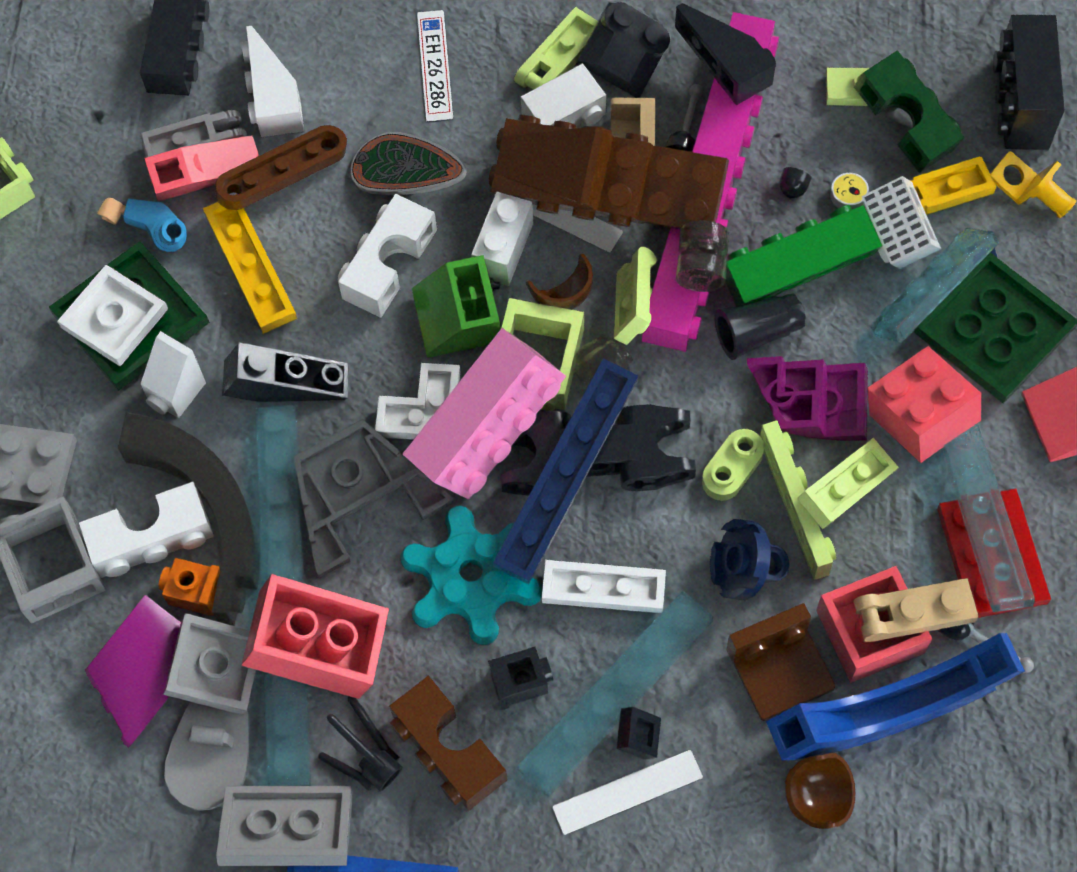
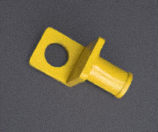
M1010 151L1005 154L990 173L995 185L1018 205L1030 197H1037L1058 218H1061L1076 203L1074 198L1052 181L1054 173L1061 166L1058 161L1037 174ZM1012 166L1019 170L1021 174L1019 185H1011L1005 180V167Z

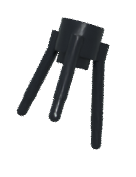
M348 696V702L381 752L376 747L370 750L333 714H329L327 716L328 722L363 756L358 765L363 771L361 773L324 752H321L318 758L358 781L366 790L369 791L375 786L381 792L401 772L403 767L397 762L400 756L389 747L358 700Z

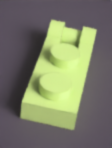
M575 7L519 68L514 77L515 83L523 88L528 86L534 90L571 70L575 66L598 21ZM540 68L547 72L543 78L536 75Z
M640 247L632 255V262L625 263L617 271L614 339L625 345H628L637 334L644 333L651 321V314L649 313L650 297L652 294L650 269L656 264L657 258L646 247Z

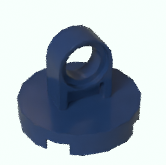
M733 519L724 524L721 530H725L726 533L723 535L721 542L714 541L710 556L711 580L714 585H720L722 589L720 595L723 598L746 601L754 597L763 587L764 583L780 581L786 577L790 566L789 558L781 547L770 544L766 531L760 524L743 519ZM771 557L773 558L775 563V569L772 575L768 573Z

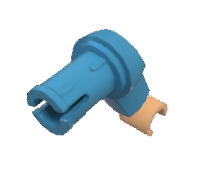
M107 198L103 201L97 212L103 220L113 225H116L121 215H123L126 224L147 231L154 245L160 250L175 252L182 248L186 242L187 233L184 223L162 202L128 199L126 206L113 198Z

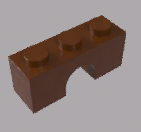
M429 675L389 705L394 718L389 722L391 727L403 742L409 738L419 749L415 753L416 758L429 774L434 770L437 771L445 781L440 785L441 789L455 806L461 802L469 811L507 781L506 769L480 738L463 750H450L439 742L440 733L443 728L457 717L454 706Z

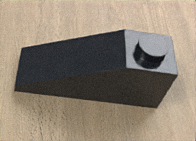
M684 3L676 6V30L736 105L773 85L776 61L769 49H763L754 37Z

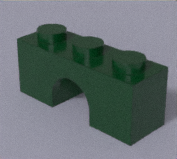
M898 50L863 72L854 86L875 116L891 107L900 108L909 114L913 128L907 131L897 145L919 174L951 153L964 139L957 121L945 113L939 105L934 91L922 83L916 75L914 65L908 59L903 58Z

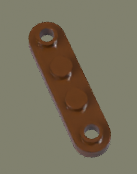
M320 126L221 174L216 181L215 190L218 203L230 210L243 209L340 161L346 153V135L335 126ZM324 147H330V148H332V149H331V150H325V149H323V148H324ZM230 193H238L239 195H230Z

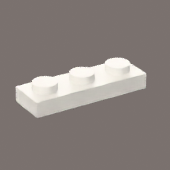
M545 560L542 603L663 613L666 570Z

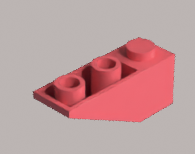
M253 135L181 147L144 159L157 201L160 202L214 186L221 174L258 157L259 154Z

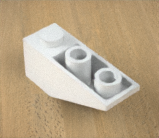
M246 26L248 41L242 42L244 62L250 63L251 71L245 72L247 92L253 93L254 101L248 102L251 124H258L261 137L303 132L302 107L296 80L252 26Z

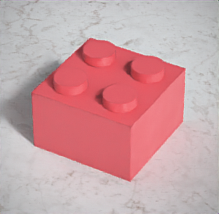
M929 346L867 388L869 415L920 463L981 421V392Z
M897 566L825 593L820 597L816 609L817 614L850 683L925 654L932 641L929 631L872 642H865L863 640L861 627L864 623L862 615L856 613L853 600L866 594L879 595L908 589ZM887 610L878 612L880 621H890Z

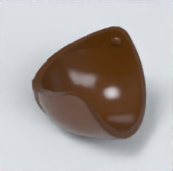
M582 253L579 255L578 265L573 274L557 287L549 290H538L530 280L526 281V286L538 304L572 310L581 305L588 297L593 284V270L589 260Z
M836 753L811 755L799 761L789 770L785 780L786 798L790 810L798 820L819 829L835 828L848 821L855 804V782L849 765L840 755Z

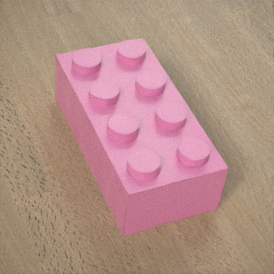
M501 328L404 451L403 455L434 483L470 499L473 494L483 488L487 476L497 463L502 462L509 455L512 444L520 434L533 425L536 414L543 405L555 397L566 375L533 348L504 328Z

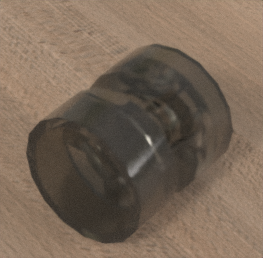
M705 220L691 221L681 227L678 250L680 255L677 259L675 279L680 286L692 291L709 292L721 289L725 285L727 267L725 257L728 255L730 234L726 227L719 223Z

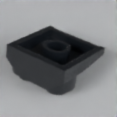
M609 2L602 12L576 65L579 66L583 63L589 71L634 96L633 98H640L663 53L669 47L670 36L662 24L632 6L622 2Z

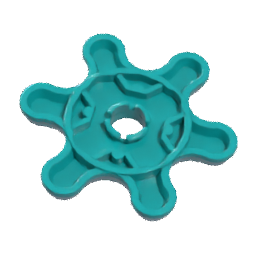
M455 506L445 516L448 537L444 543L432 548L413 543L407 545L402 550L400 561L405 570L422 574L429 582L427 595L413 606L412 619L415 624L423 628H431L437 625L446 615L458 614L468 622L471 639L479 645H489L497 639L499 634V626L495 615L500 605L513 601L524 606H533L540 602L543 586L538 579L533 577L528 585L493 567V562L515 522L506 525L498 534H481L475 528L472 511L464 506ZM467 563L477 565L482 569L483 573L478 580L466 581L461 577L460 572L467 566Z

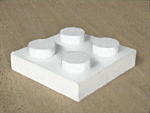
M105 265L57 322L63 330L121 366L165 314L168 307L163 300Z

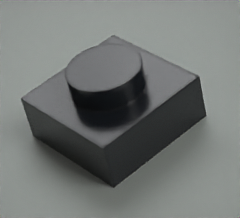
M635 707L621 708L616 749L645 760L657 758L661 717Z

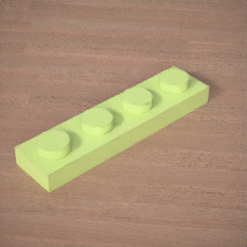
M777 420L763 424L760 437L764 442V454L812 577L816 580L829 576L833 561L836 560L835 549L830 538L823 537L819 524L797 499L808 488V484L802 467H795L791 457L794 454L791 438L788 432L782 433Z

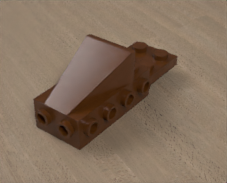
M519 115L518 120L506 118L504 128H500L496 141V146L499 150L497 164L492 165L489 173V185L492 186L491 192L494 194L500 192L532 201V204L537 205L536 210L551 214H558L559 209L572 211L573 217L593 221L595 216L608 218V223L617 226L630 227L631 222L639 224L648 223L714 235L729 164L727 158L653 146L648 142V137L635 133H626L625 138L614 137L612 131L604 127L576 128L575 124L564 121H554V126L540 124L541 119L528 115Z

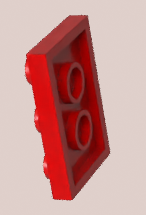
M1016 488L939 503L937 511L958 580L968 578L978 618L1047 605L1050 602V593Z

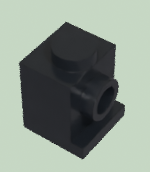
M535 646L488 661L490 675L502 710L510 708V705L548 694L547 682L553 681L552 671L547 657L539 659ZM521 675H526L530 678V682L517 685L515 680Z

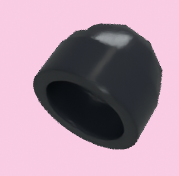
M785 167L779 181L780 189L788 198H798L807 191L812 177L801 169Z

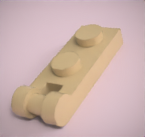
M968 578L879 595L866 594L853 600L856 613L862 615L864 625L861 627V632L865 642L975 623L978 619ZM887 610L890 621H880L878 612Z

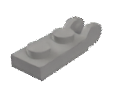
M231 109L212 115L207 113L149 130L139 135L147 158L181 147L245 137L247 133L242 128L234 129V127L240 125L242 118L239 111Z

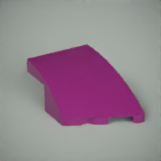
M782 356L747 358V365L775 420L778 421L782 432L825 440L867 441L868 368L865 363L826 365L824 359L785 362Z
M144 595L85 669L91 684L100 692L101 702L107 714L111 712L122 733L121 740L128 748L170 697L163 695L181 624L179 620L146 595Z

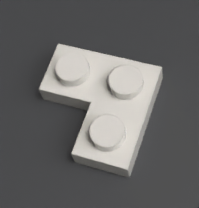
M421 363L418 398L379 396L375 430L384 438L414 440L459 383L460 365Z

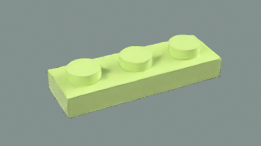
M873 437L805 490L797 499L820 527L824 529L899 467Z

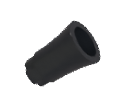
M787 294L782 297L774 296L741 306L716 309L714 315L718 339L724 352L731 360H735L767 343L787 337L792 332L801 330L805 327L806 318L802 303L795 294Z

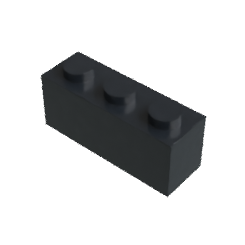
M154 0L140 69V75L147 93L189 96L191 84L196 82L198 78V62L196 57L197 52H202L204 46L202 25L203 22H208L210 9L208 0Z

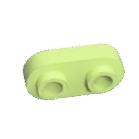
M739 429L728 436L704 469L702 485L708 496L715 500L724 501L738 494L763 458L764 442L756 432L749 429ZM747 443L751 446V449L749 451H742L738 445ZM724 472L730 478L726 481H721L717 479L716 474Z

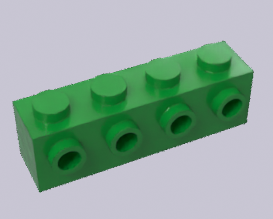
M850 205L843 206L829 214L831 219L821 223H817L816 219L809 220L795 228L797 233L785 238L782 233H778L761 242L763 247L751 252L745 247L727 256L728 261L725 262L720 272L735 305L741 306L777 296L873 256L882 247V244L864 205L855 209H851Z

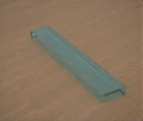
M977 423L944 444L942 448L992 613L1033 607L1035 597Z

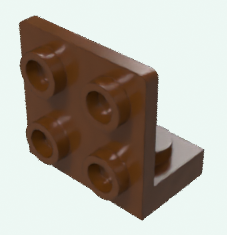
M804 603L729 635L726 650L762 721L773 718L799 703H807L828 694L835 689V683L807 630L811 615Z

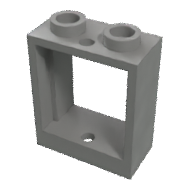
M64 496L58 499L44 500L31 511L21 515H10L0 521V559L20 610L31 624L106 591L101 577L91 563L75 514ZM66 524L83 568L29 591L12 547Z

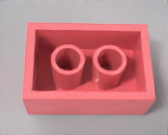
M271 574L259 591L241 666L359 699L373 685L389 609Z

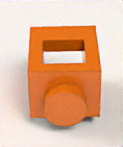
M175 558L172 568L166 566L162 570L159 579V589L163 590L162 596L168 605L214 616L226 579L219 566L211 565L210 567ZM186 578L194 579L190 585L183 586Z

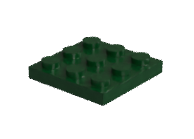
M141 241L108 263L107 266L163 300L168 310L121 366L72 336L118 391L145 372L155 339L160 331L182 344L210 323L207 315ZM102 269L49 306L51 313L57 320L60 319Z
M988 251L915 325L913 332L1004 404L1076 328L1077 319Z

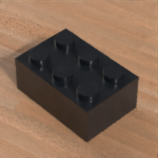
M1011 15L1007 29L1001 30L1000 51H995L993 55L994 73H999L1000 80L996 83L995 101L1002 106V113H999L998 134L1004 135L1005 149L1049 150L1065 111L1056 15Z

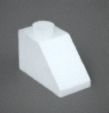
M160 331L155 339L141 386L147 397L146 403L152 409L162 415L169 412L180 418L206 382L193 351Z

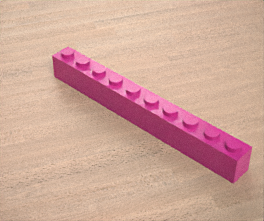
M733 12L729 26L754 37L762 48L769 49L775 58L779 43V37L773 36L775 21ZM715 78L713 80L693 152L724 157L729 160L714 235L670 228L650 297L649 313L651 314V321L646 331L642 333V342L686 352L689 339L696 340L698 337L702 318L697 317L696 314L698 307H706L711 285L705 284L708 273L715 274L720 252L714 250L716 242H724L729 220H725L723 217L726 209L733 210L737 188H732L734 178L741 179L744 171L746 157L741 156L743 147L750 148L755 127L749 126L751 117L758 118L763 96H759L758 93L736 105Z

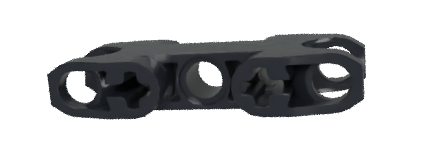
M651 404L623 407L586 477L620 474L621 487L627 491L658 490L695 478V460L687 457L666 455L659 449L657 444L663 437L682 433L684 430L690 429V411ZM562 411L538 412L536 414L533 425L528 430L522 432L512 444V446L528 448L535 454V458L527 466L501 474L502 492L530 495L571 419L570 414Z

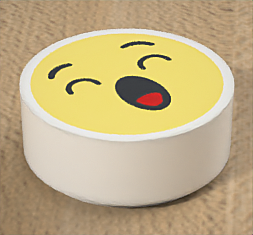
M843 173L837 176L832 183L831 201L837 208L850 205L851 209H855L864 205L861 196L869 193V186L862 176L855 173Z

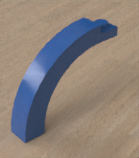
M999 633L945 662L903 680L842 699L819 703H799L766 721L782 761L804 759L816 754L834 753L882 739L954 711L996 691V686L1025 672L1008 634Z

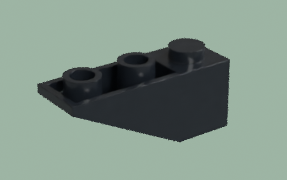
M240 342L224 360L222 396L256 402L347 399L348 363Z

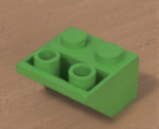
M484 255L447 262L412 288L427 358L489 345L500 331V321Z

